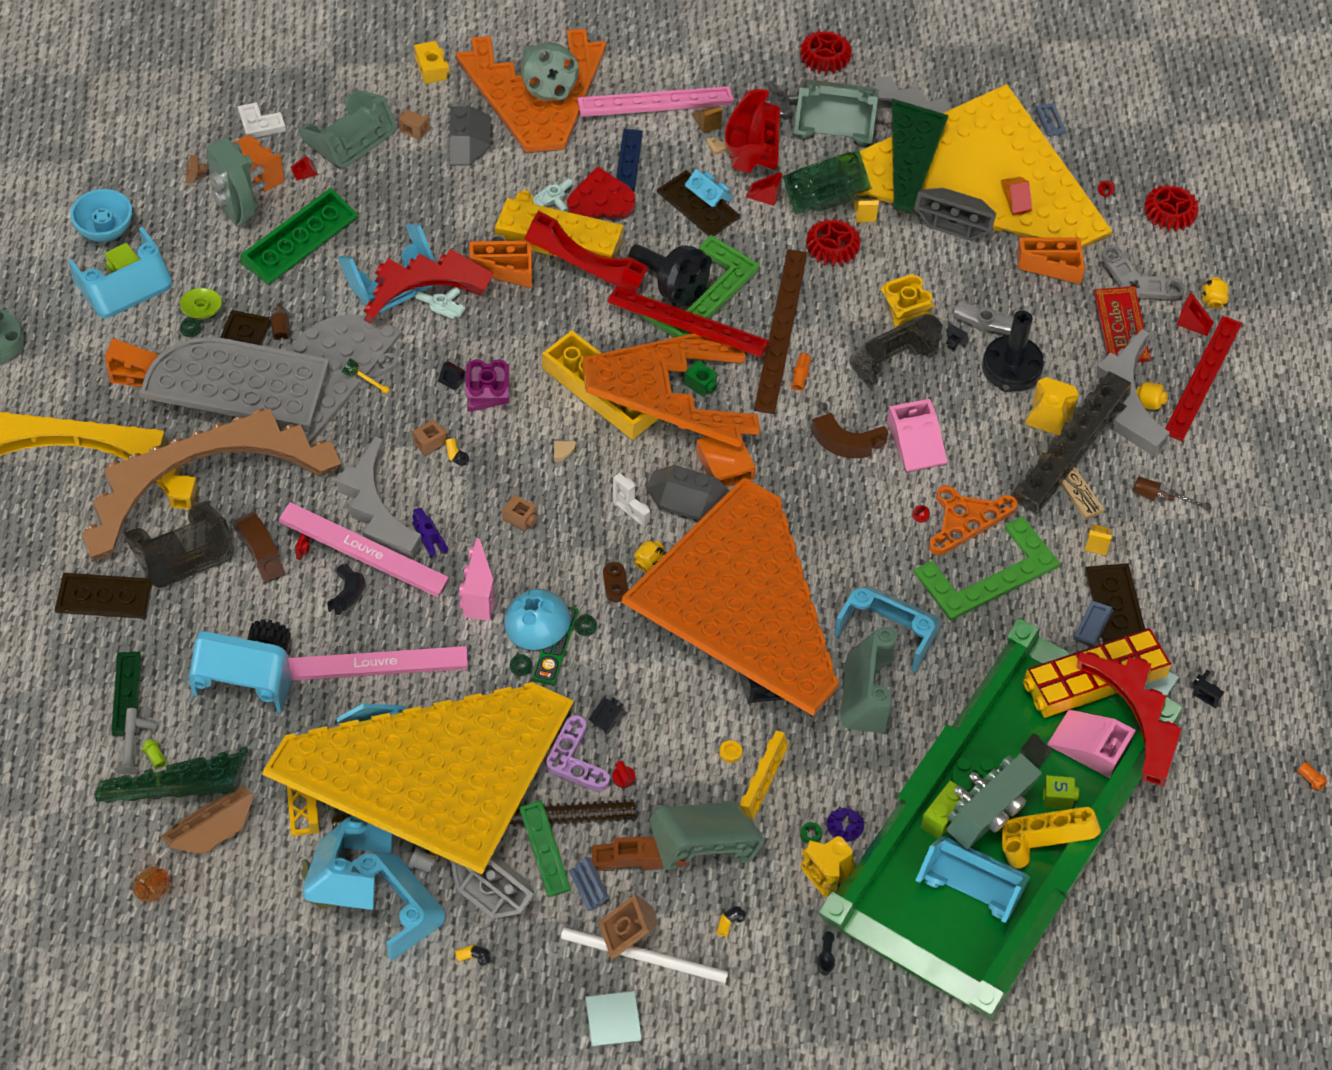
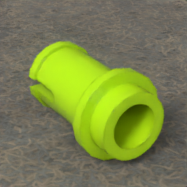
M149 739L142 744V752L147 754L154 769L157 770L158 766L161 768L167 765L168 760L161 752L159 742Z

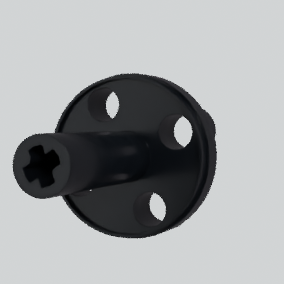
M639 244L631 247L628 257L647 265L649 270L658 273V289L662 297L678 306H685L694 300L697 301L706 292L712 259L702 250L693 246L682 245L673 249L665 257Z
M1017 311L1013 317L1010 335L996 338L988 345L984 352L982 360L983 373L993 385L1003 392L1009 393L1029 389L1040 380L1044 367L1043 354L1040 348L1028 339L1033 317L1027 311Z

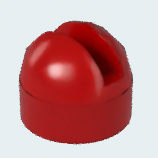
M1105 180L1099 183L1098 192L1101 196L1107 197L1115 192L1116 186L1112 181ZM1109 188L1107 194L1103 193V191L1105 192Z
M918 505L914 508L912 517L916 522L924 523L928 521L930 511L925 505Z

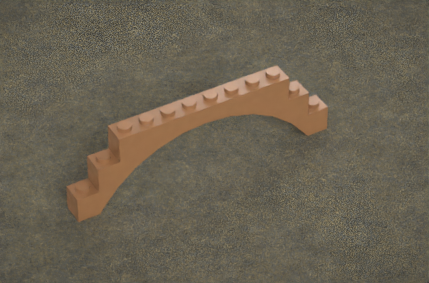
M260 408L252 412L250 416L245 418L244 416H238L232 419L231 423L225 425L219 423L212 426L209 431L203 432L200 430L190 435L191 437L184 440L182 438L175 439L170 442V445L165 447L155 446L143 455L140 453L133 454L128 457V460L121 463L120 461L111 462L107 465V468H104V475L112 493H102L93 500V507L101 525L97 526V524L88 526L82 532V540L89 557L93 562L113 554L121 527L134 504L151 485L171 470L192 460L218 453L250 452L278 457L293 462L318 476H322L339 469L341 465L332 441L325 442L321 440L314 443L313 447H310L301 424L297 426L294 424L288 425L280 432L271 408L267 410Z

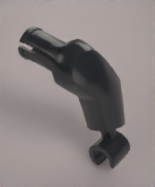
M341 564L336 570L337 575L345 581L344 589L334 599H330L327 602L328 612L335 610L336 615H340L342 611L356 604L365 586L364 576L360 572H354L347 564Z

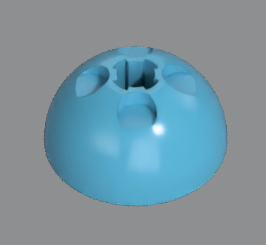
M97 189L80 196L72 205L70 216L75 229L82 236L95 242H109L119 238L128 229L132 219V206L129 199L118 191Z
M531 589L519 594L508 606L504 619L505 631L510 641L520 648L528 650L544 649L554 645L564 637L570 626L571 615L566 603L557 594L545 589Z

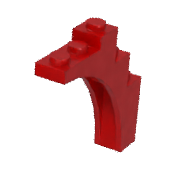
M452 249L447 254L442 253L437 263L419 253L416 259L411 258L406 268L387 258L385 264L380 262L375 271V274L378 275L375 282L378 285L373 295L376 297L373 302L369 301L363 311L367 314L363 320L371 324L378 312L391 300L404 292L419 287L433 285L451 286L481 296L493 272Z
M1080 652L1077 669L1090 673L1109 684L1124 698L1134 712L1141 728L1145 745V762L1141 780L1165 787L1182 728L1173 722H1160L1166 702V695L1155 689H1145L1151 670V663L1140 657H1128L1126 665H1123L1116 659L1106 660L1099 658L1097 654L1092 652Z

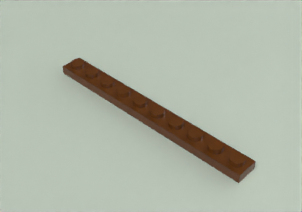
M787 249L768 339L770 340L769 346L766 349L754 411L775 414L807 252Z

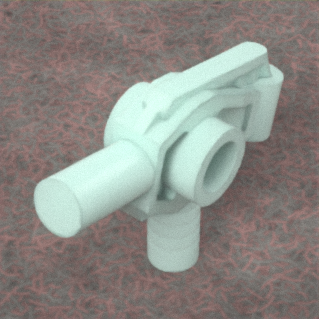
M568 178L559 186L557 184L549 185L533 197V204L544 207L555 204L559 210L568 212L569 209L562 199L565 197L564 191L573 185L572 180Z
M457 287L451 289L446 295L437 293L431 296L421 291H418L416 299L429 304L431 311L452 319L455 317L460 318L465 311L463 305H457L452 301V299L460 294V290Z

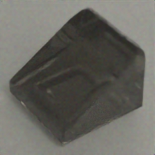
M1033 733L1021 748L1020 753L1039 769L1052 750L1037 734Z

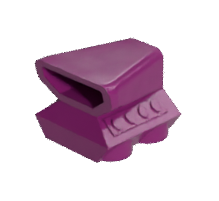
M475 359L466 364L467 411H476L509 403V364L500 359L493 360L490 364H485L484 361Z

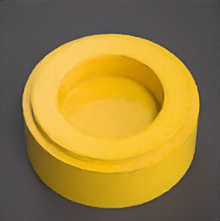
M734 740L723 742L719 748L720 758L727 763L739 761L742 757V746Z

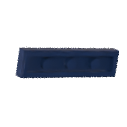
M623 129L616 178L635 192L643 130Z

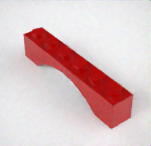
M539 210L524 240L566 260L570 264L576 265L586 272L603 279L605 282L636 293L648 269L647 265L631 257L609 258L586 250L566 234L556 219Z

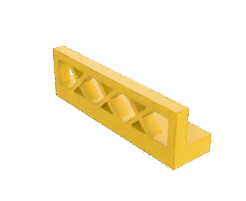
M287 786L291 836L320 833L317 799ZM299 795L307 801L302 810L293 805V802ZM303 816L308 820L309 828L295 829V822Z

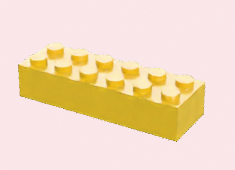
M510 198L506 199L495 225V235L504 236L506 241H526L524 238L539 210L556 219L566 234L578 245L590 252L609 258L617 257L623 242L624 225ZM531 244L532 251L552 255L548 251Z
M571 330L542 353V369L631 440H634L659 420V418L587 393L582 367L583 357L600 354L601 352Z

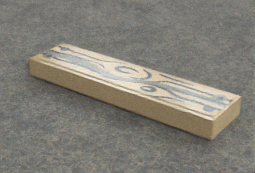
M1061 446L1041 454V458L1084 520L1104 513L1105 509Z

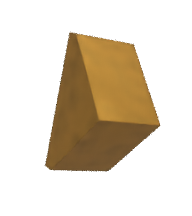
M721 106L707 107L691 113L703 134L721 128Z

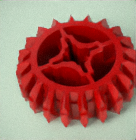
M825 29L824 32L818 30L817 33L811 32L809 36L805 37L801 43L800 55L802 63H805L806 68L810 67L811 72L817 69L818 75L821 71H824L825 75L828 74V71H831L834 75L836 70L841 72L843 68L846 69L851 60L852 50L850 42L846 40L845 36L841 37V33L835 34L834 31L827 32Z
M1166 184L1164 187L1159 185L1158 188H1153L1147 195L1144 203L1145 215H1148V221H1152L1153 226L1159 224V229L1167 227V232L1171 228L1175 232L1179 228L1182 231L1186 227L1190 228L1199 212L1198 200H1195V195L1190 194V190L1185 191L1183 186L1180 188L1176 187L1175 184L1173 186Z
M833 217L832 220L825 218L824 222L818 220L816 224H812L811 229L807 233L806 246L811 258H816L817 263L823 260L824 266L830 262L832 267H834L835 263L842 266L843 261L849 264L850 259L854 260L859 253L861 240L855 226H850L849 222L844 223L842 219L837 221Z

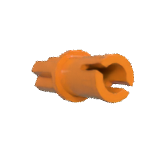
M805 352L799 355L797 365L793 369L794 377L791 389L804 390L806 377L810 373L808 369L811 361V356Z

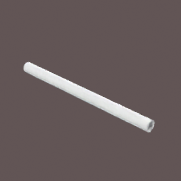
M566 927L563 928L561 939L608 952L603 937ZM630 946L620 954L721 983H726L728 971L636 946Z

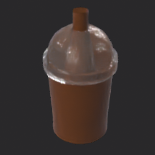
M278 303L277 307L272 309L269 314L273 339L280 340L281 337L288 339L290 337V313Z
M1138 476L1132 491L1152 500L1154 503H1163L1167 499L1173 500L1174 496L1169 495V489L1164 483Z

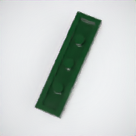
M117 652L112 718L113 736H125L126 711L128 708L137 709L138 718L142 657L140 652Z

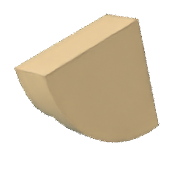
M716 138L706 139V143L713 155L728 152L725 142L716 140Z
M554 441V462L563 461L575 451L576 441Z

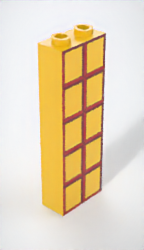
M1151 628L1027 668L1023 684L1026 691L1030 692L1034 698L1036 709L1041 711L1044 718L1117 694L1109 684L1098 677L1077 669L1080 652H1092L1097 654L1099 658L1106 660L1116 659L1123 665H1126L1128 657L1143 658L1148 663H1151L1147 683L1167 677L1172 664Z

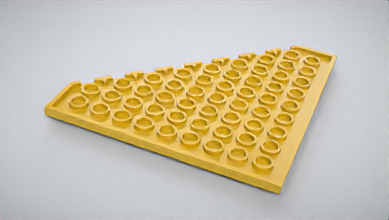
M1007 84L943 113L949 115L948 121L922 190L946 188L982 199L997 213L992 230L1000 232L1005 230L1021 237L1080 238L1081 246L1084 248L1112 234V229ZM892 136L838 161L837 166L857 195L863 197L868 195L876 197L877 200L893 203ZM1021 176L1029 181L1032 212L1012 215L1001 180Z
M534 682L525 683L523 687L514 689L506 687L494 690L491 694L482 695L479 693L465 696L463 700L454 702L446 700L433 703V706L426 708L418 706L404 709L402 713L390 715V713L376 715L372 716L370 720L361 722L359 720L340 723L338 727L327 729V726L311 729L308 730V733L295 735V733L284 736L263 770V775L483 874L572 708L574 700Z

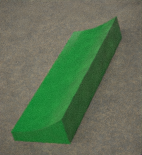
M329 188L244 251L240 256L239 263L258 276L267 285H270L356 220L359 215L332 188Z

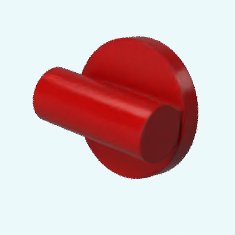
M624 761L617 762L615 764L616 769L612 773L614 784L621 788L631 786L635 782L634 770L629 766H625Z

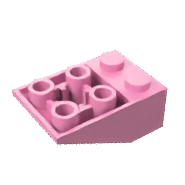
M925 399L890 406L887 424L906 472L947 464L939 423L931 400Z
M476 538L474 547L471 546L469 550L470 564H466L464 569V578L466 580L465 583H461L459 589V596H461L460 609H463V617L490 621L495 603L494 580L479 538Z
M1068 710L1047 745L1111 778L1131 745L1136 730L1116 719Z

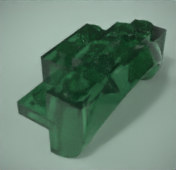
M860 150L844 153L783 175L785 187L795 215L812 209L820 212L855 200L853 195L872 189Z

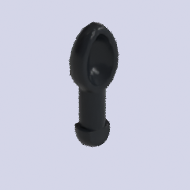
M830 931L825 932L822 936V952L817 957L816 962L817 968L822 975H828L835 965V959L831 953L835 937Z

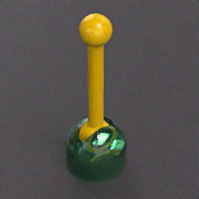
M349 358L341 371L350 377L359 375L381 389L383 394H387L390 391L388 386H382L360 372L358 363L352 358Z

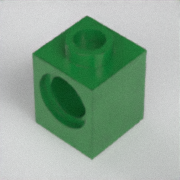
M698 360L685 372L684 385L705 397L708 393L712 394L718 386V373Z

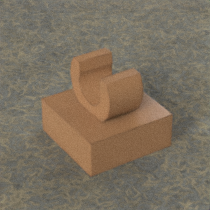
M190 155L186 166L185 183H194L195 178H205L207 165L204 163L198 164V156Z

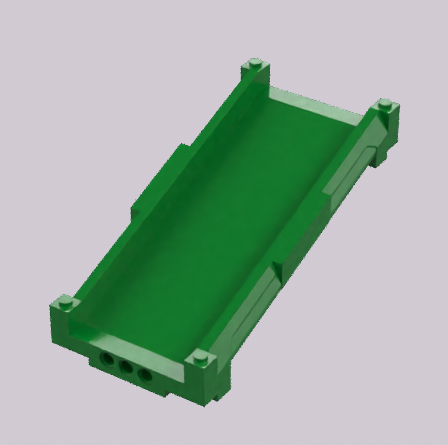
M1020 618L1017 619L1008 634L1007 645L996 659L984 680L953 725L947 724L898 794L899 803L836 894L831 892L819 912L824 922L991 1021L994 1020L1002 1004L1008 998L1018 981L1017 976L1140 782L1145 762V745L1141 728L1134 712L1119 693L1069 709L1116 719L1136 730L1131 745L1111 778L1047 745L1068 710L1044 718L1041 711L1036 709L1031 693L1026 691L1023 679L1025 678L1027 668L1070 655L1071 653L1040 637L1039 628ZM1166 697L1160 722L1169 721L1178 724L1182 716L1183 706ZM1022 753L1042 772L1029 792L1023 797L1026 803L1021 810L1014 816L1006 813L1009 819L1065 810L1043 808V784L1046 775L1075 778V787H1079L1078 801H1074L1072 809L1092 808L1101 828L1099 835L1093 839L1030 848L1029 863L1025 867L1018 869L1030 876V879L1011 918L1006 923L991 914L992 910L989 908V904L945 884L935 888L926 884L925 879L921 882L916 881L931 844L938 840L921 828L923 815L949 781H951L953 768L961 757L980 756L990 758L998 769L1001 767V762L1008 755L1015 759ZM1003 827L995 833L989 829L971 846V848L1009 865L1002 848ZM949 832L945 834V837L956 840Z

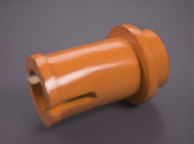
M1309 762L1303 763L1297 770V773L1311 784L1312 789L1316 788L1320 791L1328 783L1324 774L1321 775Z

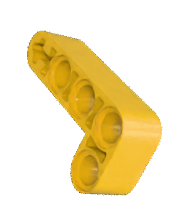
M1089 807L1012 818L1003 826L1002 848L1009 865L1012 868L1020 869L1029 863L1030 848L1093 839L1099 835L1101 828L1094 810Z

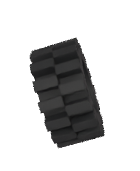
M263 619L260 622L257 620L251 624L247 640L276 645L287 652L291 633L284 624L280 626V622L272 623V620L266 622Z

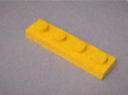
M775 731L773 738L769 739L766 753L759 760L757 772L750 779L748 791L741 798L740 806L751 820L755 819L789 747L784 732Z

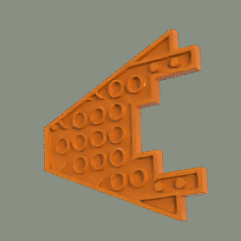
M586 29L567 30L569 51L578 61V78L575 86L565 99L545 101L533 96L525 87L521 75H515L514 62L494 63L491 36L471 37L473 51L455 52L458 64L525 152L564 150L580 114L577 103L578 97H587L605 53L606 41L588 42ZM570 59L564 62V66L569 65ZM536 77L530 80L529 85L535 83ZM558 85L554 92H558L561 89V85Z

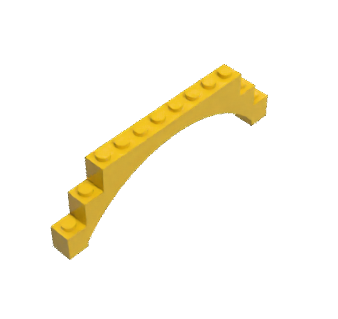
M0 412V456L21 449L63 445L96 449L128 460V457L133 454L140 453L143 455L148 453L151 448L159 445L165 447L167 443L165 431L158 429ZM180 466L171 470L156 483L168 496L171 508L192 510L198 490L196 477L188 475L179 476L182 468Z

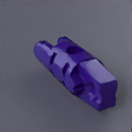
M422 508L414 509L412 525L415 531L421 534L422 543L429 556L435 555L433 545L435 543L441 553L448 552V547L433 520L425 514Z

